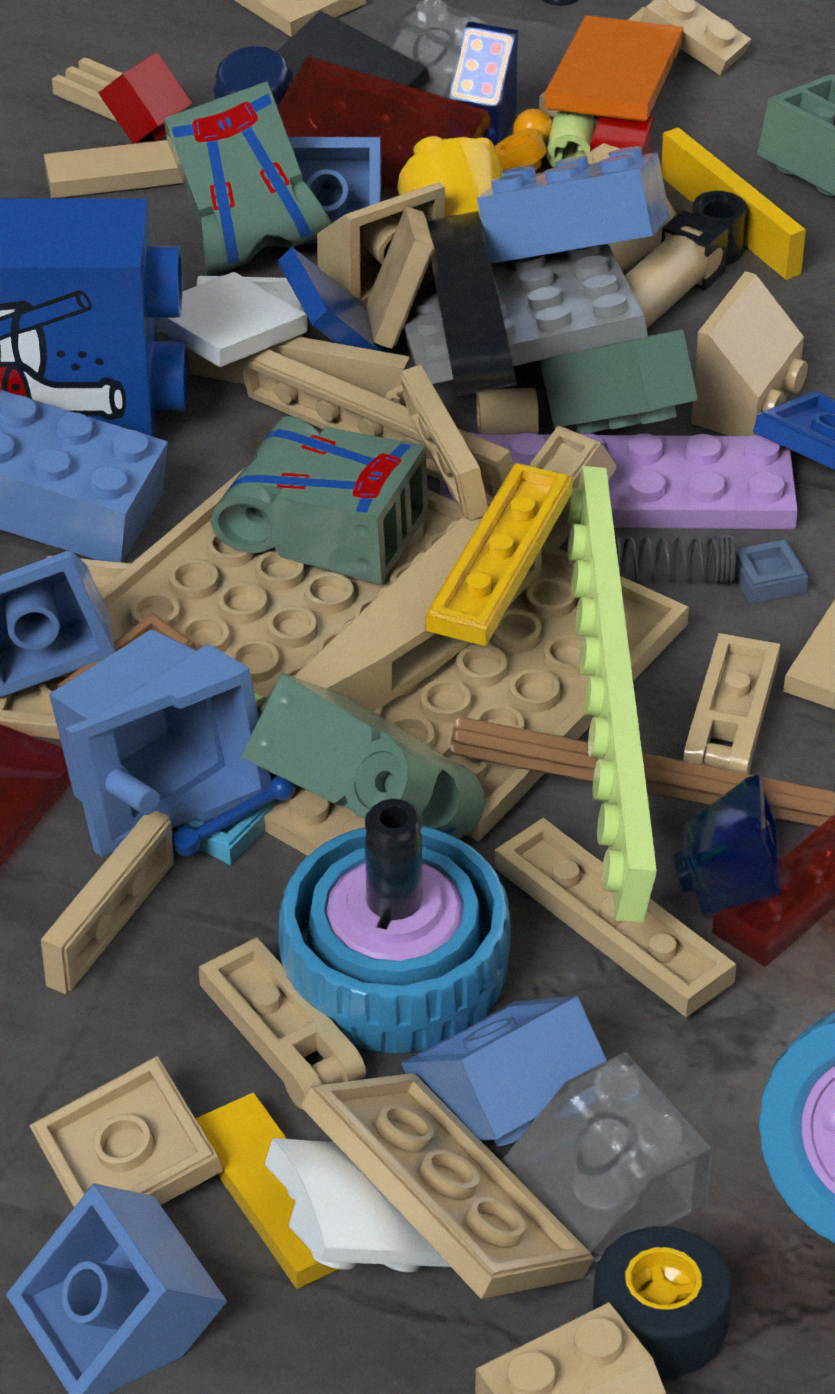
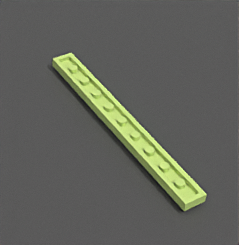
M582 466L578 489H572V495L564 507L565 525H572L568 540V560L576 561L572 575V597L580 598L575 623L576 635L584 636L580 651V674L589 675L584 693V714L594 716L590 724L588 737L589 757L598 758L594 769L592 792L594 800L603 801L598 817L597 841L599 845H608L602 868L603 891L613 892L616 921L644 923L657 868L607 468Z

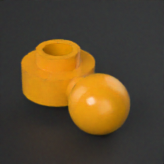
M535 108L521 112L514 121L513 135L508 136L495 145L494 148L503 171L534 165L536 171L542 165L540 159L547 153L546 145H548L552 126V119L546 112Z

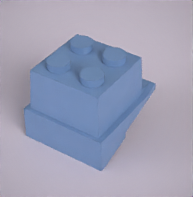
M151 629L49 694L74 797L82 802L93 850L101 857L113 853L143 815H149L155 810L170 816L172 828L194 819H199L205 823L270 788L271 778L269 771L241 758L259 720L250 669L210 644H206L196 651Z

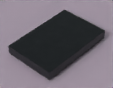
M322 11L313 16L277 50L286 60L287 67L294 73L298 92L292 106L347 137H372L431 80L426 66Z

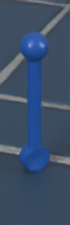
M276 776L271 781L270 788L196 829L192 827L178 829L173 835V844L176 852L183 856L195 854L200 848V841L275 799L281 801L290 799L294 795L296 785L280 776Z

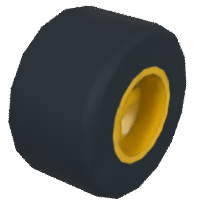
M648 1226L623 1234L605 1249L595 1269L592 1308L594 1310L610 1302L651 1355L660 1377L675 1378L700 1370L719 1353L728 1333L732 1287L731 1272L717 1249L699 1235L676 1227Z

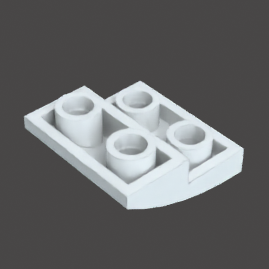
M272 1138L265 1166L288 1189V1195L296 1200L289 1227L312 1251L311 1254L316 1261L328 1267L341 1270L352 1269L356 1263L384 1264L389 1268L402 1272H416L420 1269V1266L451 1267L334 1142Z

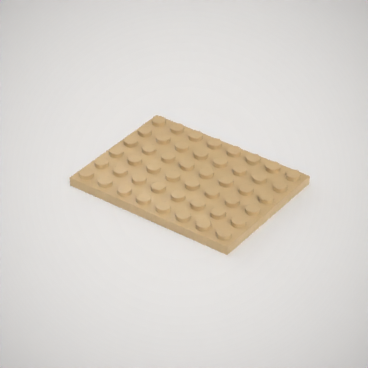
M240 471L105 585L99 593L109 613L114 642L150 614L154 613L194 641L196 651L206 644H210L249 667L254 692L267 697L272 693L281 673L290 676L296 675L308 657L313 654L317 655L338 635L345 622L355 619L374 601L378 592L385 585H391L410 567L417 554L427 551L445 534L452 521L462 518L464 515L455 501L427 489L428 514L383 584L380 585L282 558L275 548L265 552L247 553L237 551L225 545L214 534L210 523L213 509L241 473ZM546 542L542 546L541 574L508 606L487 646L470 643L433 674L386 705L373 711L428 744L437 753L452 762L465 766L476 775L483 787L485 807L481 820L473 831L466 836L478 842L545 773L454 755L450 751V742L457 718L467 717L578 739L590 727L594 717L584 714V693L589 675H581L579 667L580 651L584 636L576 635L575 630L576 612L580 598L572 597L571 587L576 561L568 560V552ZM620 576L634 681L687 626L689 606Z

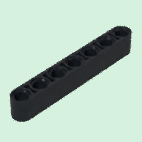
M479 211L427 221L435 249L431 262L456 395L462 396L517 385L507 332Z

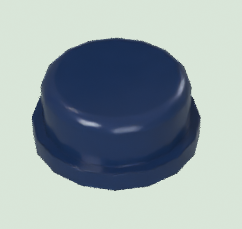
M263 46L244 47L228 54L218 66L216 84L213 90L216 100L267 81L280 117L292 107L298 91L294 73L287 67L286 60L277 51Z

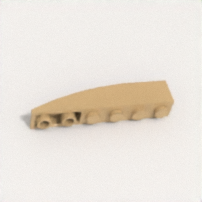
M463 516L452 521L444 535L427 551L417 554L407 570L391 585H385L378 592L374 601L355 619L345 622L338 635L317 655L313 654L308 657L300 671L293 677L348 696L371 711H375L433 674L469 645L470 642L427 632L425 614L483 517L469 521L468 518ZM542 548L511 603L541 574ZM271 693L267 696V698L265 699L260 708L259 718L267 704V701Z

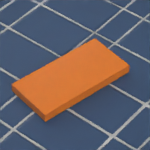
M585 15L545 90L544 108H547V110L645 122L652 111L682 45L683 27Z

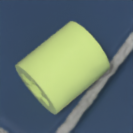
M563 111L556 113L552 120L547 146V159L553 168H555V162L585 156L590 152V143L597 125L594 115Z

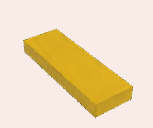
M254 1092L195 1118L217 1154L224 1170L217 1174L295 1288L299 1289L338 1270L316 1261L311 1254L312 1251L289 1227L296 1200L288 1195V1189L265 1166L272 1138H287Z

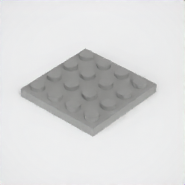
M609 244L491 264L513 366L648 336L644 313ZM425 273L403 330L414 366L421 364L431 383L435 384L453 380L434 274Z

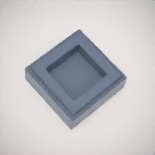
M787 539L735 549V579L749 604L807 593L808 575Z

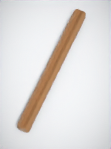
M467 717L457 718L450 742V751L456 756L593 783L594 769L598 760L597 757H589L587 741ZM642 753L647 794L713 807L742 784L746 783L757 816L822 829L831 828L835 820V792L833 790ZM745 787L717 807L736 811L733 802L742 796L746 807L740 812L754 815Z

